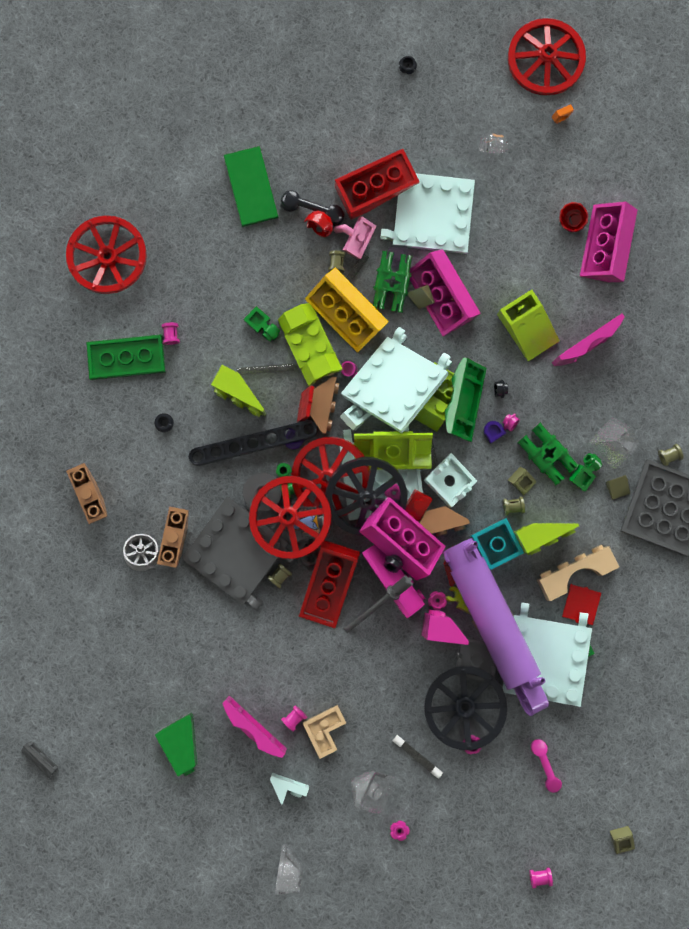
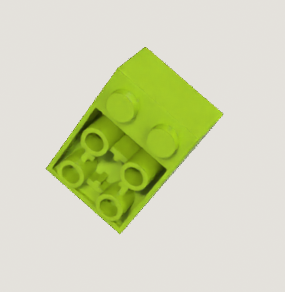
M533 290L528 291L506 305L497 314L527 361L532 360L560 342L543 305Z
M447 369L448 377L414 418L436 432L445 421V409L451 401L453 391L452 377L454 373Z
M221 365L211 384L216 395L224 400L227 397L230 398L233 404L239 408L247 407L250 413L257 417H260V415L265 417L266 412L241 375Z
M532 523L516 530L514 534L524 552L523 554L533 555L541 551L540 547L542 545L550 546L559 541L558 537L561 536L563 538L575 533V528L579 527V524Z

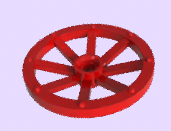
M551 18L533 20L522 26L514 35L508 50V66L513 78L524 89L538 95H556L571 88L580 78L586 62V50L579 34L570 25ZM537 28H544L545 44L543 45L528 32ZM550 28L557 29L566 34L554 45L551 44ZM521 38H524L538 49L536 51L515 53L516 46ZM571 39L578 54L557 51V49ZM538 57V60L522 75L515 59ZM557 58L578 61L575 73L571 76ZM541 64L545 65L544 86L536 85L527 80ZM551 64L555 66L566 80L564 83L550 86Z
M98 216L85 221L72 233L66 248L67 266L74 279L87 290L99 294H113L129 288L141 276L146 265L147 251L140 232L130 222L116 216ZM103 224L114 225L108 246H105L95 226ZM120 227L126 229L134 236L133 239L114 250ZM89 229L100 247L99 250L78 243L81 236ZM138 243V261L118 257V255ZM78 249L97 258L75 266L74 251ZM109 254L111 255V257H110L109 259H105V258H104L105 256H107V255H109ZM119 263L136 268L129 277L122 280L115 264ZM101 264L93 283L87 281L78 273ZM107 267H110L117 284L99 285Z
M338 437L319 438L308 443L298 453L293 463L292 476L300 477V470L303 464L319 476V478L309 481L315 485L321 484L320 489L325 494L328 484L326 476H332L348 451L355 458L365 456L359 448L345 439ZM325 444L343 447L331 468H329ZM318 446L323 470L305 458L311 450ZM369 466L352 469L354 474L362 472V487L366 488L370 473ZM345 473L341 478L348 476V474ZM340 479L335 485L340 489L358 493L357 489L341 482ZM292 483L297 498H299L304 492L303 488L305 486ZM333 494L332 500L337 511L343 507L338 495ZM317 496L314 503L307 497L302 505L319 509L321 502Z
M297 476L279 477L265 484L255 495L249 512L250 529L256 542L271 555L285 559L301 558L318 549L325 541L332 521L330 504L323 491L311 481ZM294 483L307 487L291 507L288 484ZM280 485L284 502L283 509L265 496L269 491ZM313 491L319 498L323 508L298 512L297 510ZM261 501L279 513V516L257 520ZM288 513L293 515L290 521L286 519ZM324 514L320 534L300 521V518ZM280 522L281 524L272 539L267 543L258 527ZM294 526L299 527L316 540L308 547L299 550ZM286 527H288L293 552L274 548Z

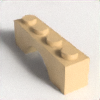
M599 545L591 549L593 553L587 556L583 553L574 558L575 561L570 564L567 561L558 565V570L554 572L548 570L541 573V578L537 579V582L546 600L552 601L568 593L567 585L569 578L579 569H589L598 576H603L619 568L610 547Z

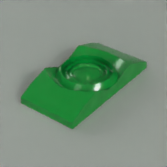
M463 357L452 377L453 391L451 401L445 409V420L449 434L472 442L487 368L469 358Z

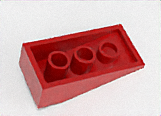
M401 149L335 179V189L350 220L417 185L420 181L404 149Z
M326 540L322 543L299 617L336 628L359 558V551ZM304 612L309 613V614H312V615H315V616H318V617H321V618H324V619H327V620H330V621H326V620H323V619H320V618H317V617H314V616L305 614Z

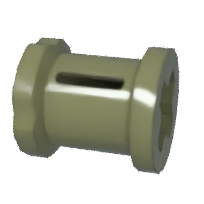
M336 250L329 252L331 259L328 272L335 267L340 273L345 272L343 268L345 252Z
M678 444L673 445L670 449L658 451L659 458L664 466H668L670 462L675 460L680 461L684 459L682 449Z
M522 496L513 500L503 499L505 516L509 515V513H525V504Z
M279 564L275 572L271 576L268 575L267 578L280 589L282 587L281 584L292 573L282 564Z

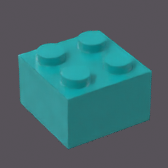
M507 518L469 536L478 543L477 548L480 555L484 557L490 570L524 553Z

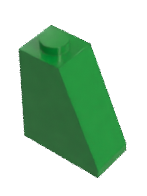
M191 712L155 734L177 776L181 774L184 776L189 775L195 771L193 767L197 765L194 718Z

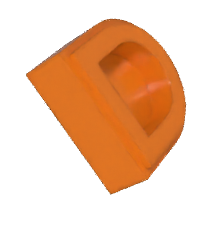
M571 104L557 110L552 115L554 123L558 124L572 114L574 109Z

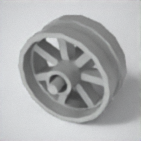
M146 534L131 536L123 547L126 564L136 571H146L152 568L157 563L159 557L158 544L155 539ZM139 541V545H133V543ZM142 541H147L150 543L144 546L142 544ZM154 546L156 552H150L147 550ZM129 547L135 551L127 554ZM137 556L134 563L128 559ZM146 556H153V558L148 562ZM139 560H144L145 564H138Z

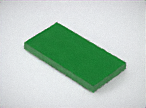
M260 146L224 155L242 227L279 218Z
M162 334L86 342L90 380L166 373Z

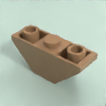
M331 377L316 387L313 392L310 418L322 435H326L327 431H331L333 420H329L330 412L334 413L336 402L333 401V396L338 394L340 384L336 383V377Z
M83 463L67 470L66 472L88 523L91 524L107 517L104 499L86 464Z
M169 506L157 564L177 568L187 534L189 510Z
M446 506L426 511L419 521L431 534L435 533L436 537L447 534L448 529L454 528L455 531L466 529L465 525L470 524L467 518Z

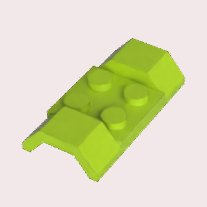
M310 303L300 304L280 316L278 322L308 386H312L317 380L331 373L343 370L317 313Z
M392 431L374 432V434H354V445L359 448L365 457L382 459L396 469H432L431 448L433 433H413V431L400 433Z

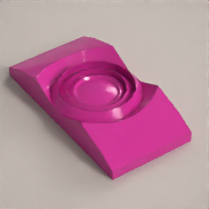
M621 313L559 355L552 364L554 366H562L576 362L577 358L585 355L599 344L606 342L609 337H612L625 316Z
M228 696L222 704L233 726L240 728L257 744L258 749L282 758L287 748L233 698Z

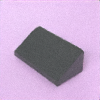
M32 741L23 746L21 752L48 778L58 769V766Z

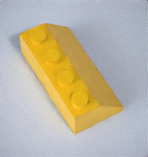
M336 267L326 274L305 298L357 353L389 322Z

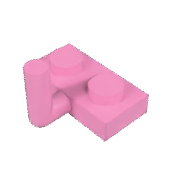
M361 216L358 217L353 229L344 224L335 226L333 230L335 233L344 232L349 235L343 251L356 259H361L377 226Z

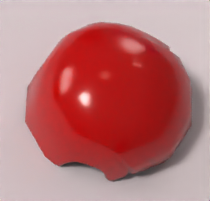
M571 202L561 209L559 220L562 227L568 232H578L588 223V212L581 203Z
M314 211L304 220V222L308 221L307 228H312L321 237H328L333 231L331 218L322 211ZM316 227H320L322 232H317Z

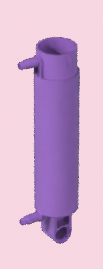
M470 538L443 552L445 560L452 571L450 573L507 690L513 688L524 711L529 716H533L549 706L548 699L541 687L545 683V679L543 677L537 678L541 675L537 663L484 557L480 555L477 548L478 543L473 538Z

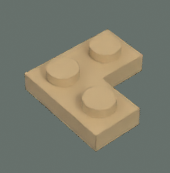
M338 705L303 722L320 759L337 751V747L329 732L346 724Z

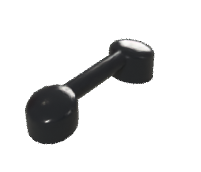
M293 190L286 191L281 197L282 208L287 212L295 211L298 206L313 211L326 213L331 218L333 226L340 225L344 220V211L338 205L325 207L301 199L299 194Z

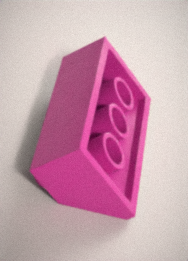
M627 202L593 205L580 277L609 283L624 282L638 211Z
M443 249L430 252L410 268L412 275L410 281L415 289L429 285L435 303L426 306V309L443 337L481 314Z
M390 497L386 498L367 518L359 531L387 556H399L403 563L402 569L416 581L431 574L446 547Z
M375 545L361 553L386 590L388 586H393L405 576L401 569L397 573H393L385 568L384 563L387 555ZM411 586L394 602L404 617L409 618L425 605L423 602L425 597L419 589L416 591Z
M429 609V613H424L421 636L426 640L468 645V639L453 620L446 616V613Z

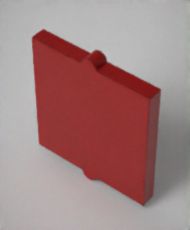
M309 386L301 393L297 423L310 417L314 386Z
M570 584L562 617L579 623L580 612L587 613V624L593 625L601 593L590 590L588 587L583 588Z

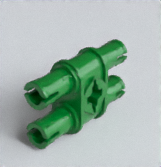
M382 251L380 268L376 269L377 277L375 286H373L375 290L373 306L377 308L378 301L380 300L379 309H384L386 293L391 291L394 294L391 311H396L397 304H399L398 312L403 313L404 300L408 294L410 277H412L410 267L413 256L408 255L407 262L405 263L406 255L401 254L399 270L392 272L391 266L394 253L389 252L388 259H386L387 251ZM391 276H394L395 280L401 284H394L393 287H390V283L384 280L391 279Z
M540 422L531 431L543 442L541 448H537L527 435L517 443L529 455L528 459H531L540 469V473H545L556 486L565 477L553 466L555 461L559 460L569 473L575 470L579 464L568 454V449H565L556 439V435H551ZM554 449L550 454L551 457L543 459L544 455L546 454L544 450L549 451Z

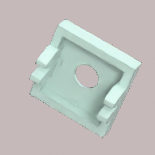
M452 453L448 454L424 479L427 485L449 508L464 498L466 493L471 491L472 486L477 482ZM447 475L454 478L453 486L445 484L444 479Z

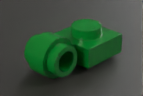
M257 306L243 319L257 334L263 329L264 333L262 336L269 342L274 341L279 336L280 329L273 323L269 325L270 318Z
M588 453L583 459L585 466L580 464L569 478L574 485L584 492L596 477L592 472L599 470L602 466L601 459L596 454Z
M281 463L277 466L276 474L279 477L291 475L292 470L288 464ZM282 468L287 469L285 474L280 473ZM292 483L288 484L290 499L291 495L294 494Z

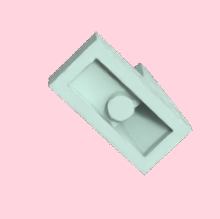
M354 404L343 412L340 418L347 426L356 431L371 414Z
M275 773L271 775L270 781L281 805L287 790L291 791L290 794L296 797L307 796L309 785Z

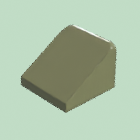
M429 285L408 292V296L418 309L435 303Z
M519 467L508 479L523 495L537 482L522 467Z
M626 475L606 482L612 500L630 494Z
M629 826L610 831L616 854L635 849L633 834Z

